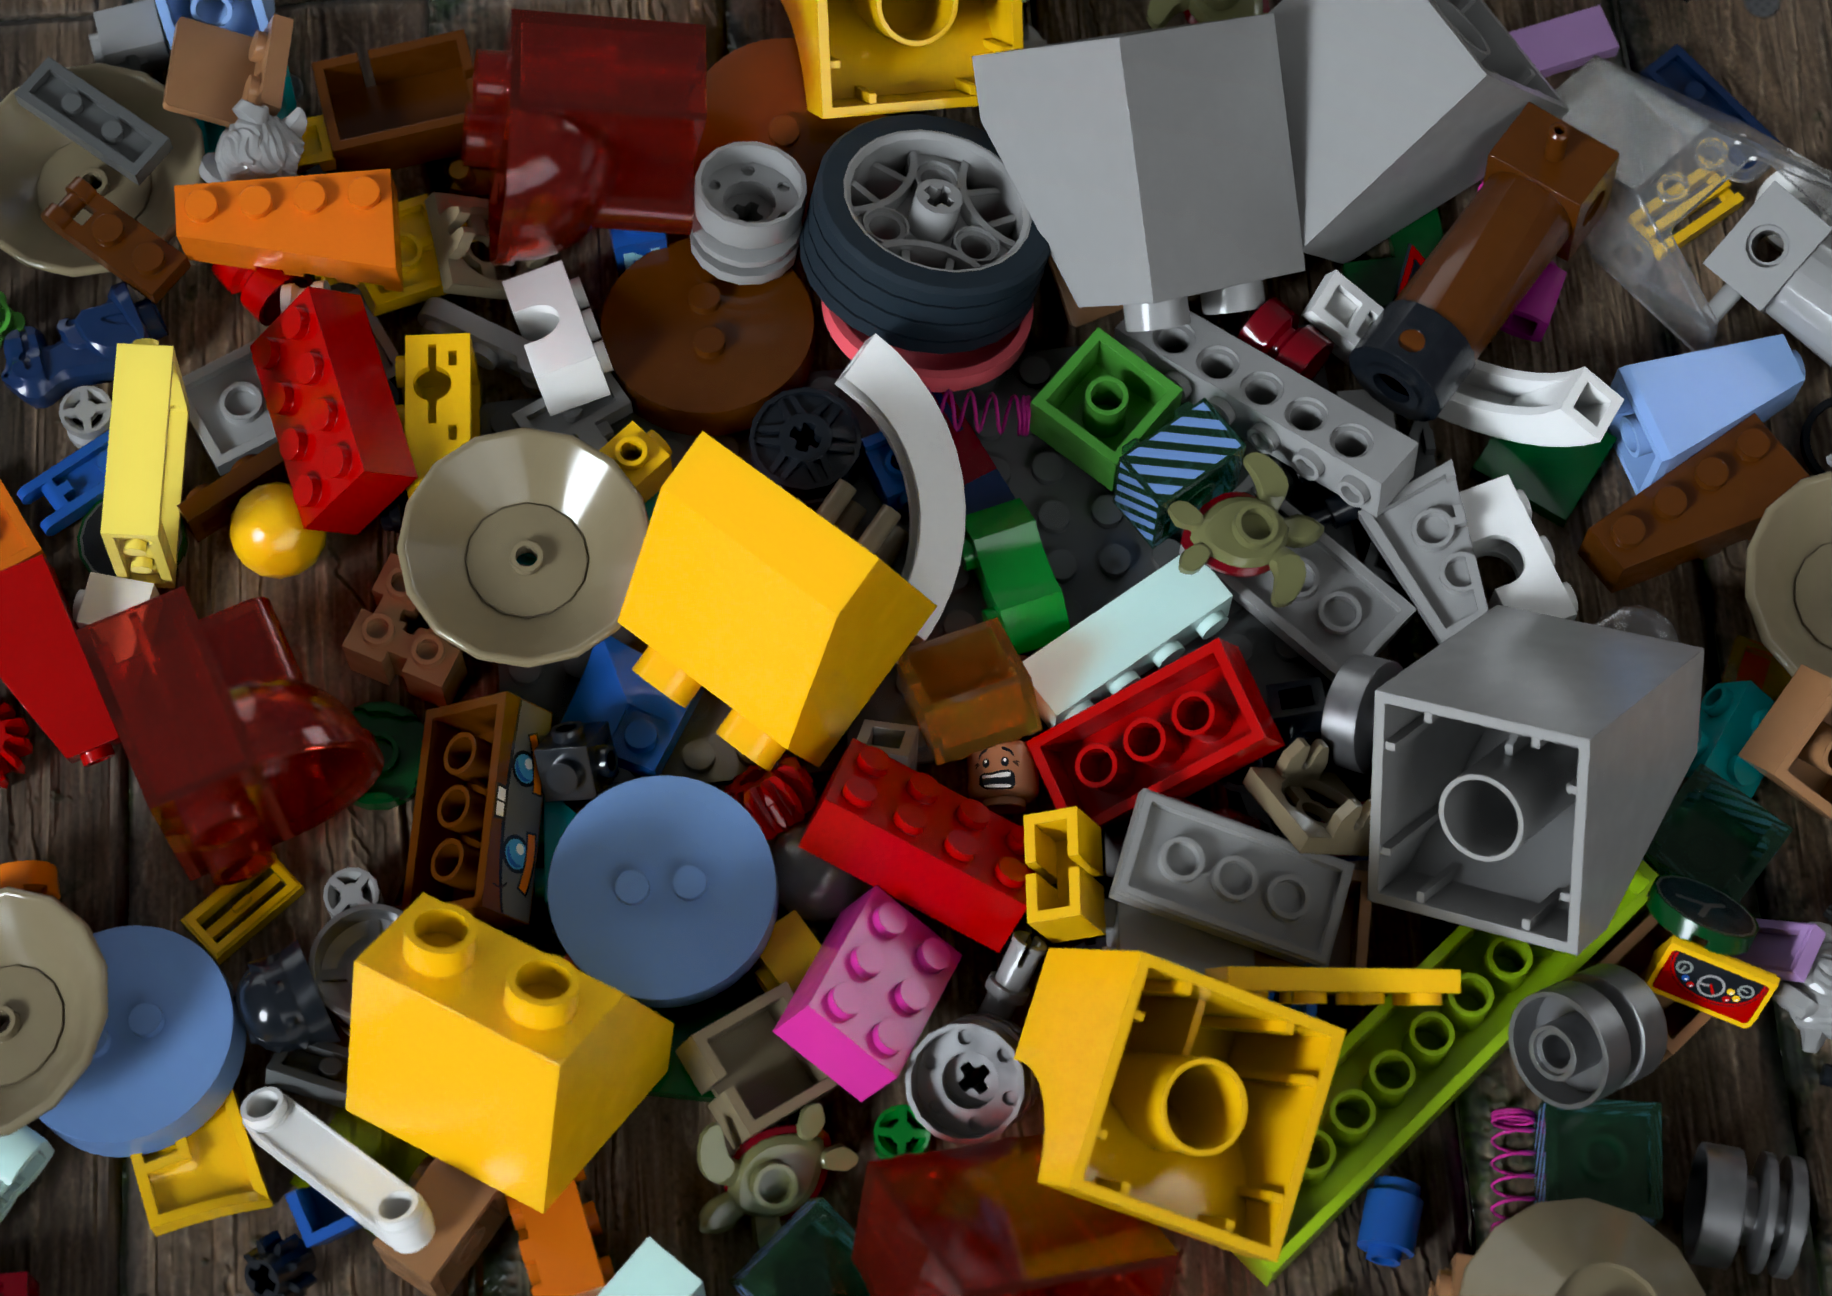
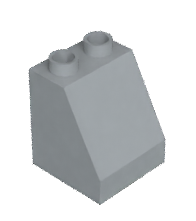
M1281 0L1269 12L1274 13L1303 253L1341 264L1349 263L1394 233L1402 230L1482 180L1485 176L1488 154L1528 102L1533 103L1559 119L1563 118L1570 111L1568 106L1483 0Z
M1274 13L1133 31L972 56L980 121L1034 224L1048 242L1050 254L1078 307L1123 305L1126 332L1167 329L1191 323L1188 296L1200 294L1203 315L1227 314L1258 309L1266 302L1263 280L1306 271Z
M1497 604L1375 690L1367 901L1578 956L1608 928L1697 753L1705 648Z

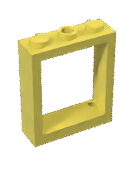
M150 338L136 339L132 344L117 343L100 534L116 577L154 583L156 588H175L181 513L177 505L182 503L190 404L174 346L159 345V340Z

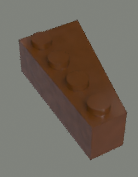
M1754 413L1591 526L1577 554L1612 594L1673 571L1677 565L1699 557L1702 560L1718 554L1722 548L1746 539L1750 542L1766 508L1799 480L1811 476Z

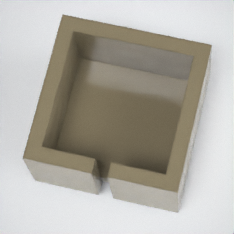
M787 981L691 1035L675 1050L699 1093L703 1095L711 1090L715 1096V1099L707 1106L717 1123L721 1125L723 1133L733 1150L763 1130L774 1127L801 1111L806 1104L818 1101L839 1086V1084L773 1032L794 995Z

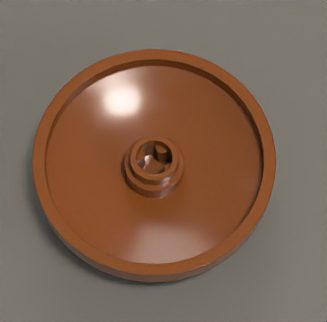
M773 38L757 41L740 47L720 59L704 74L693 90L685 108L681 127V151L685 172L694 191L695 176L701 161L716 148L733 142L757 141L778 147L793 157L805 173L807 199L802 219L803 227L816 176L825 153L840 136L854 127L885 117L886 115L822 119L807 111L804 79L796 39Z

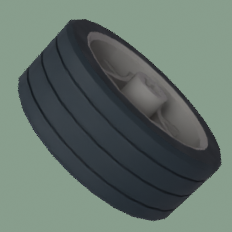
M920 114L885 116L859 124L840 136L822 158L800 234L801 262L808 281L832 312L849 326L869 337L876 333L889 345L908 351L934 354L973 351L998 342L1016 329L1032 307L1050 256L1048 242L1034 224L987 132L953 119Z

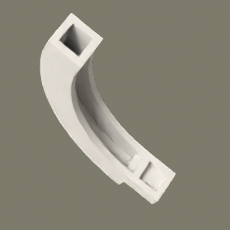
M1334 270L1324 276L1301 316L1335 343L1331 353L1350 366L1349 356L1352 350L1384 308L1339 271ZM1477 359L1475 361L1476 365L1437 417L1475 432L1522 444L1546 447L1585 446L1599 443L1625 399L1585 366L1566 372L1535 373L1500 367Z
M875 333L863 343L834 384L855 400L874 420L886 437L904 479L908 497L910 527L906 562L901 577L937 605V608L912 640L913 644H918L927 640L940 619L953 590L961 563L966 517L963 475L950 430L934 397L903 357Z

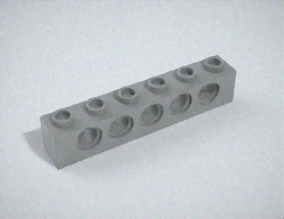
M1190 310L1191 323L1183 326L1143 332H1126L1124 318L1115 327V340L1183 389L1181 398L1183 404L1194 409L1202 402L1205 405L1207 403L1213 419L1217 420L1215 411L1222 419L1227 430L1230 431L1231 429L1234 434L1248 441L1259 452L1270 454L1294 468L1303 478L1316 481L1338 494L1347 504L1353 507H1360L1373 516L1378 517L1414 477L1419 446L1417 441ZM1195 410L1209 419L1206 411Z

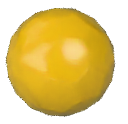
M276 481L256 486L239 500L231 514L229 537L235 554L246 567L264 577L283 579L301 574L317 561L326 545V531L303 528L297 504L293 498L291 484Z

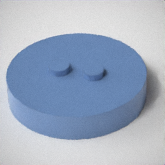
M659 775L630 780L612 787L589 802L574 817L561 836L554 851L549 869L547 897L552 924L558 939L570 959L581 972L627 994L646 1007L675 1008L699 1003L718 995L739 981L752 968L767 946L774 929L779 905V883L773 856L766 838L757 822L739 802L720 789L702 781L681 776Z
M141 925L121 926L93 934L108 966V1017L91 1064L60 1103L39 1117L52 1132L68 1144L88 1153L106 1157H130L132 1154L139 1153L143 1155L150 1154L172 1146L176 1141L185 1136L188 1137L198 1130L216 1113L231 1092L238 1078L246 1048V1027L241 1019L237 1004L233 999L236 990L223 971L200 946L190 939L167 929Z

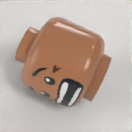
M1010 730L989 732L986 734V741L975 744L968 751V793L970 799L981 802L990 811L998 815H1014L1026 811V804L1031 803L1038 797L1039 770L1026 742L1019 740V733Z

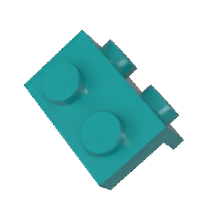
M1751 680L1717 683L1706 693L1701 702L1697 753L1685 777L1692 776L1696 778L1701 775L1727 782L1738 791L1701 781L1708 788L1750 800L1764 775L1740 758L1738 754L1775 703ZM1706 767L1714 774L1704 772L1702 769ZM1718 796L1725 803L1743 808L1748 806V804Z

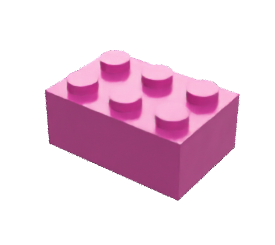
M876 885L839 914L773 1032L857 1100L863 1102L898 1078L963 955Z

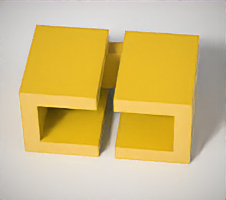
M1077 806L1023 815L1025 864L1036 872L1025 874L1027 924L1052 943L1106 935L1104 886L1093 878L1103 876L1101 827ZM1057 883V889L1054 888L1051 884Z

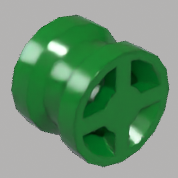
M905 1104L895 1105L880 1114L873 1130L875 1154L880 1162L889 1169L897 1171L912 1170L922 1164L928 1156L931 1133L917 1121L911 1107Z

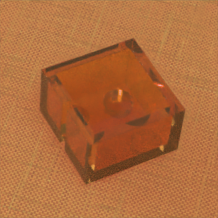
M998 617L908 647L896 662L906 705L916 725L919 726V731H922L923 739L937 766L953 760L964 759L970 754L1005 742H1014L1023 736L1043 730L1031 676Z

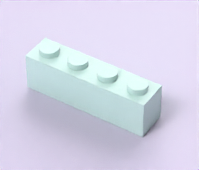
M1180 555L1018 664L1015 686L1050 729L1141 680L1140 676L1154 666L1161 669L1176 661L1184 653V646L1199 635L1204 640L1212 637L1229 620L1227 616L1233 595L1214 571L1204 565L1195 574H1183L1178 569Z

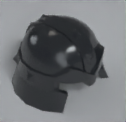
M298 939L280 951V953L268 955L247 963L249 970H246L241 978L233 999L249 1033L250 1043L259 1044L265 1049L279 1054L302 1048L307 1049L308 1046L315 1045L316 1043L341 1042L332 1015L322 1001Z

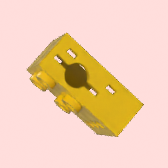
M470 333L405 335V355L396 356L397 388H402L403 403L396 405L418 476L406 488L408 498L411 497L435 462L474 437L481 436L479 415L481 408V378Z

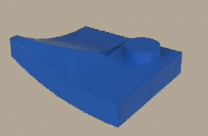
M609 636L593 647L580 683L561 723L568 721H581L583 723L608 721L613 745L617 753L618 767L644 777L659 776L704 693V687L702 686L689 705L683 708L632 670L642 653Z

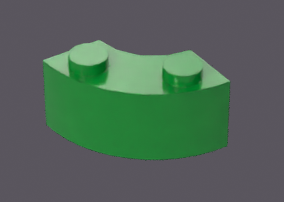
M1017 498L966 515L961 563L965 571L974 570L987 606L986 609L982 610V618L991 641L1001 639L1010 657L1044 647L1070 630L1062 589L1055 579L1047 560L1036 520L1023 501Z

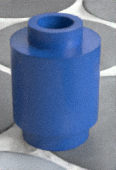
M1379 1176L1375 1178L1374 1187L1367 1190L1357 1246L1367 1252L1366 1259L1382 1266L1398 1267L1401 1264V1260L1414 1257L1424 1205L1423 1200L1419 1198L1421 1187L1415 1182L1400 1177Z

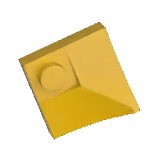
M233 1088L216 1113L190 1136L181 1138L174 1145L146 1155L142 1153L130 1155L149 1226L156 1237L219 1217L274 1206L251 1137L242 1123L241 1105L238 1095Z

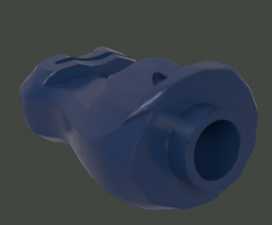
M123 281L111 286L106 303L81 310L75 320L68 318L60 320L57 324V329L61 341L55 345L48 346L43 333L33 326L24 327L25 330L23 331L15 329L8 333L4 339L6 366L1 374V378L9 390L36 409L48 408L66 393L77 387L114 382L117 343L132 344L134 340L141 338L158 340L169 335L168 329L156 304L148 298L139 300L132 287Z

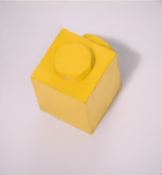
M633 420L599 450L616 461L641 494L644 503L661 489L673 472L671 462L672 450L667 442L654 430H649L646 433Z
M793 910L775 923L768 944L755 963L758 969L753 972V975L764 993L786 981L793 993H795L822 946L796 910Z

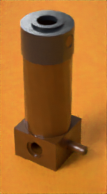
M1528 102L1488 154L1484 182L1481 189L1396 299L1388 303L1352 350L1349 356L1350 368L1359 384L1376 401L1392 412L1407 419L1421 422L1435 420L1476 365L1475 361L1555 255L1568 262L1606 212L1621 153L1533 103Z

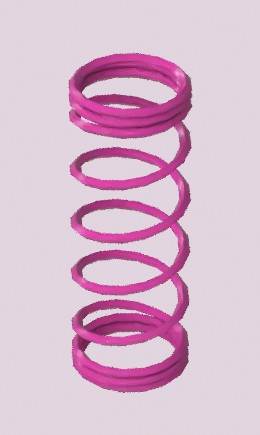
M950 388L945 392L940 411L943 414L949 394L953 426L956 432L961 428L971 395L975 429L979 434L983 429L989 404L993 396L998 434L1002 435L1004 433L1010 408L1015 398L1018 419L1017 436H1028L1031 417L1030 395H1023L1020 402L1016 394L1010 397L1001 426L997 396L992 392L987 398L979 426L974 392L970 390L965 397L958 425L953 392Z
M1505 1107L1495 1109L1490 1114L1491 1124L1497 1128L1505 1129L1492 1136L1490 1142L1497 1149L1506 1152L1497 1155L1490 1163L1494 1170L1506 1175L1497 1178L1490 1185L1493 1192L1506 1198L1497 1201L1490 1208L1493 1215L1503 1219L1491 1224V1230L1510 1218L1495 1212L1496 1206L1513 1201L1536 1200L1534 1196H1514L1500 1192L1494 1187L1496 1183L1507 1179L1536 1177L1534 1173H1513L1495 1166V1161L1503 1157L1512 1155L1533 1156L1536 1154L1533 1150H1512L1495 1143V1138L1513 1132L1534 1133L1536 1129L1532 1127H1510L1528 1126L1535 1123L1536 1114L1529 1109Z

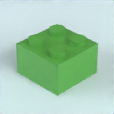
M1098 327L1031 401L1029 430L1112 492L1117 487V484L1122 481L1118 479L1119 473L1127 475L1133 469L1131 464H1137L1142 458L1140 456H1129L1128 454L1138 447L1151 448L1156 441L1149 439L1159 432H1165L1177 419L1183 389ZM1120 462H1122V464L1128 469V471L1123 468H1120Z

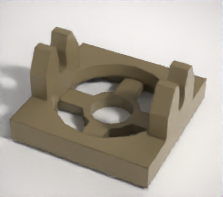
M433 192L425 200L444 293L508 300L502 281L507 279L497 280L495 267L499 262L516 263L517 269L514 275L510 277L513 278L540 268L548 260L554 247V238L542 236L550 225L549 218L538 216L527 218L525 207L522 203ZM484 219L493 220L502 226L510 236L511 245L499 244L493 236L488 234ZM467 221L468 227L462 226ZM473 240L481 241L490 249L492 262L481 261L472 253L470 245Z
M1298 737L1282 752L1274 768L1250 767L1242 783L1299 853L1369 856L1371 799H1368L1362 805L1335 772L1323 771L1328 763L1329 747L1322 739H1316L1310 746L1304 738ZM1284 794H1286L1291 799L1295 806H1292L1287 801ZM1309 795L1323 796L1332 808H1327L1321 803L1313 801ZM1305 812L1315 814L1325 823L1312 819Z

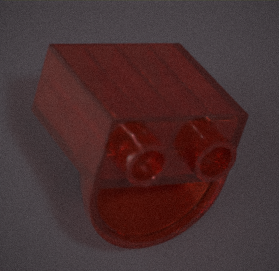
M511 9L503 51L490 49L476 50L472 103H466L462 133V165L489 168L488 244L492 265L512 267L515 261H532L558 254L581 241L593 228L691 234L694 217V159L707 121L706 25Z
M181 586L75 630L148 808L190 881L210 874L214 884L224 886L237 884L261 874L276 861L277 855L273 848L274 845L300 835L345 810L371 788L382 772L384 757L374 735L369 730L363 728L355 715L340 700L325 690L305 681L271 601L267 597H255L199 620L185 587Z

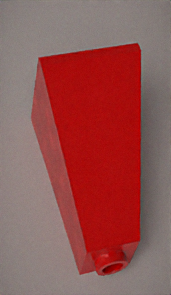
M41 554L1 570L0 679L68 761L75 763L81 760L84 767H89L115 756L113 746L124 741L76 621L73 620V614L54 568L44 555Z

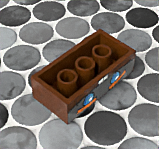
M507 691L426 710L401 911L404 912L422 893H425L443 903H450L464 908L475 919L499 931L529 926L544 796L534 749L550 733L552 712Z

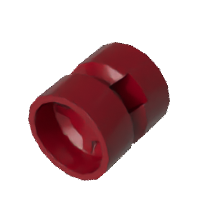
M1275 297L1265 302L1251 316L1237 336L1238 339L1311 381L1326 363L1334 347L1330 340L1311 325L1299 328V316Z

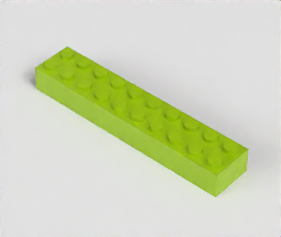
M1642 860L1608 928L1578 956L1459 925L1415 969L1461 970V993L1442 994V1005L1392 1006V994H1389L1385 998V1005H1377L1344 1038L1278 1261L1272 1262L1236 1253L1233 1254L1268 1287L1376 1177L1509 1047L1508 1032L1510 1020L1515 1008L1523 999L1587 969L1648 908L1646 902L1649 896H1646L1659 875Z

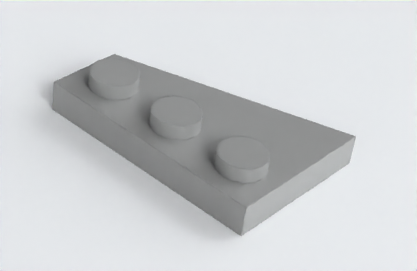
M1452 459L1406 484L1378 517L1363 509L1358 511L1360 523L1413 605L1417 608L1418 613L1439 645L1489 611Z

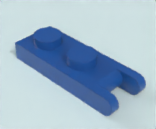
M109 430L18 490L17 496L24 505L31 504L45 496L55 509V512L46 517L40 524L41 529L47 536L59 533L86 515L96 502L103 499Z

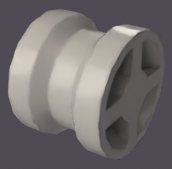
M80 386L72 389L64 396L59 406L61 422L67 431L70 441L77 448H82L110 428L111 399L102 389L95 386ZM97 417L98 421L93 426L92 421Z
M348 867L337 871L328 879L324 887L323 899L331 919L349 907L363 904L385 905L376 879L368 871L361 868Z

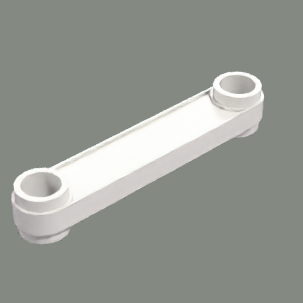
M273 1086L262 1087L245 1098L240 1108L242 1123L253 1141L387 1245L393 1247L395 1251L402 1254L419 1251L431 1241L435 1233L433 1214L423 1197L413 1188L401 1181L289 1096L283 1094L280 1089Z

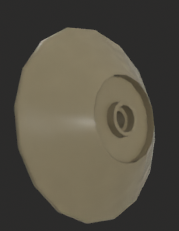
M103 63L65 67L170 138L173 149L140 186L19 105L14 93L20 86L11 90L0 102L1 250L27 268L64 276L79 277L110 272L54 232L40 216L51 203L58 204L67 195L65 188L77 176L87 181L90 185L101 183V186L96 189L100 195L166 242H169L176 234L174 185L200 184L205 182L200 177L198 171L201 160L205 155L203 131L194 118L167 111L163 108L165 86L145 72ZM83 208L73 220L83 225L92 214Z
M521 427L474 437L432 465L406 502L397 553L407 596L436 635L478 660L531 668L578 658L621 628L622 625L617 621L649 526V519L643 497L614 459L573 435ZM529 553L534 555L537 561L531 566H522L517 562L518 557Z
M1832 471L1799 480L1769 505L1746 549L1745 598L1761 642L1791 677L1794 676L1801 664L1832 678Z
M9 886L0 888V1030L2 1025L10 1018L8 1028L0 1033L1 1137L13 1134L60 1103L90 1066L108 1017V966L89 924L54 896Z
M1578 1198L1536 1202L1495 1226L1465 1267L1459 1296H1706L1678 1247L1639 1215L1593 1199Z

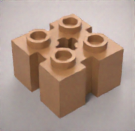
M390 553L371 589L377 605L375 612L372 613L361 608L342 644L350 670L389 686L395 675L404 677L410 695L439 707L450 705L453 703L468 673L462 655L464 651L434 633L407 596L398 555Z

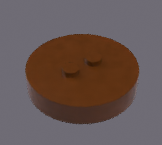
M690 238L667 244L668 248L653 250L635 261L618 278L606 299L601 318V337L613 367V371L610 372L630 399L633 411L648 422L672 432L699 436L704 431L709 436H721L750 429L753 418L766 401L782 391L804 386L814 361V316L808 292L800 278L791 268L780 278L763 284L738 285L720 280L703 269L691 252Z

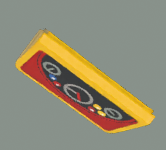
M1675 935L1671 936L1653 951L1645 983L1653 993L1743 1029H1748L1755 1023L1780 982V978L1774 973L1729 955L1710 952L1704 945L1694 941L1690 942L1686 939L1683 940Z

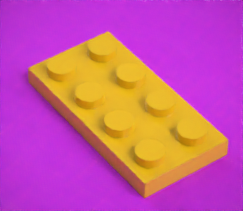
M1225 966L1205 969V976L1269 1000V993H1279V1004H1327V993L1335 994V1005H1385V994H1392V1006L1442 1005V994L1461 993V970L1249 966Z

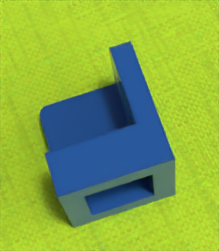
M312 1186L295 1189L285 1194L307 1248L329 1244L364 1227Z

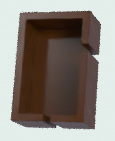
M464 29L367 50L376 83L375 86L366 87L357 52L311 62L338 173L390 169L392 171L492 148L486 113Z

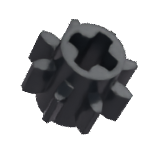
M274 1230L256 1241V1248L244 1254L243 1258L248 1262L244 1272L245 1281L255 1296H305L304 1290L317 1283V1278L313 1275L316 1268L315 1254L311 1247H306L304 1240L298 1238L296 1233L282 1240L278 1231Z

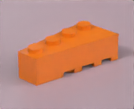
M390 169L174 185L176 236L189 260L256 270L257 267L283 270L285 275L305 277L306 274L336 278V281L339 283L359 285V282L383 285L385 290L404 292L398 193Z
M584 1168L544 1214L505 1194L514 1227L518 1231L520 1238L518 1244L531 1285H533V1288H531L533 1296H597L615 1276L610 1255L598 1258L592 1237L603 1234L594 1201L582 1204L576 1184L577 1182L587 1180Z

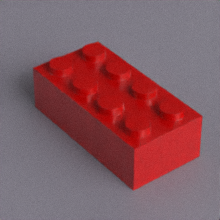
M307 286L250 345L252 359L256 366L266 400V407L270 413L280 454L283 457L303 528L358 535L409 487L418 476L361 295Z
M1219 637L1026 741L1056 810L1077 806L1101 827V832L1107 829L1119 833L1129 827L1137 795L1143 788L1180 801L1285 745L1239 647Z
M855 738L851 740L826 784L798 845L799 848L873 887L877 885L888 895L998 953L1027 910L1025 874L1036 873L1025 864L1024 826L1005 819L990 811L981 802L958 794L938 783L932 776L917 772L892 759L883 750L874 746H868Z

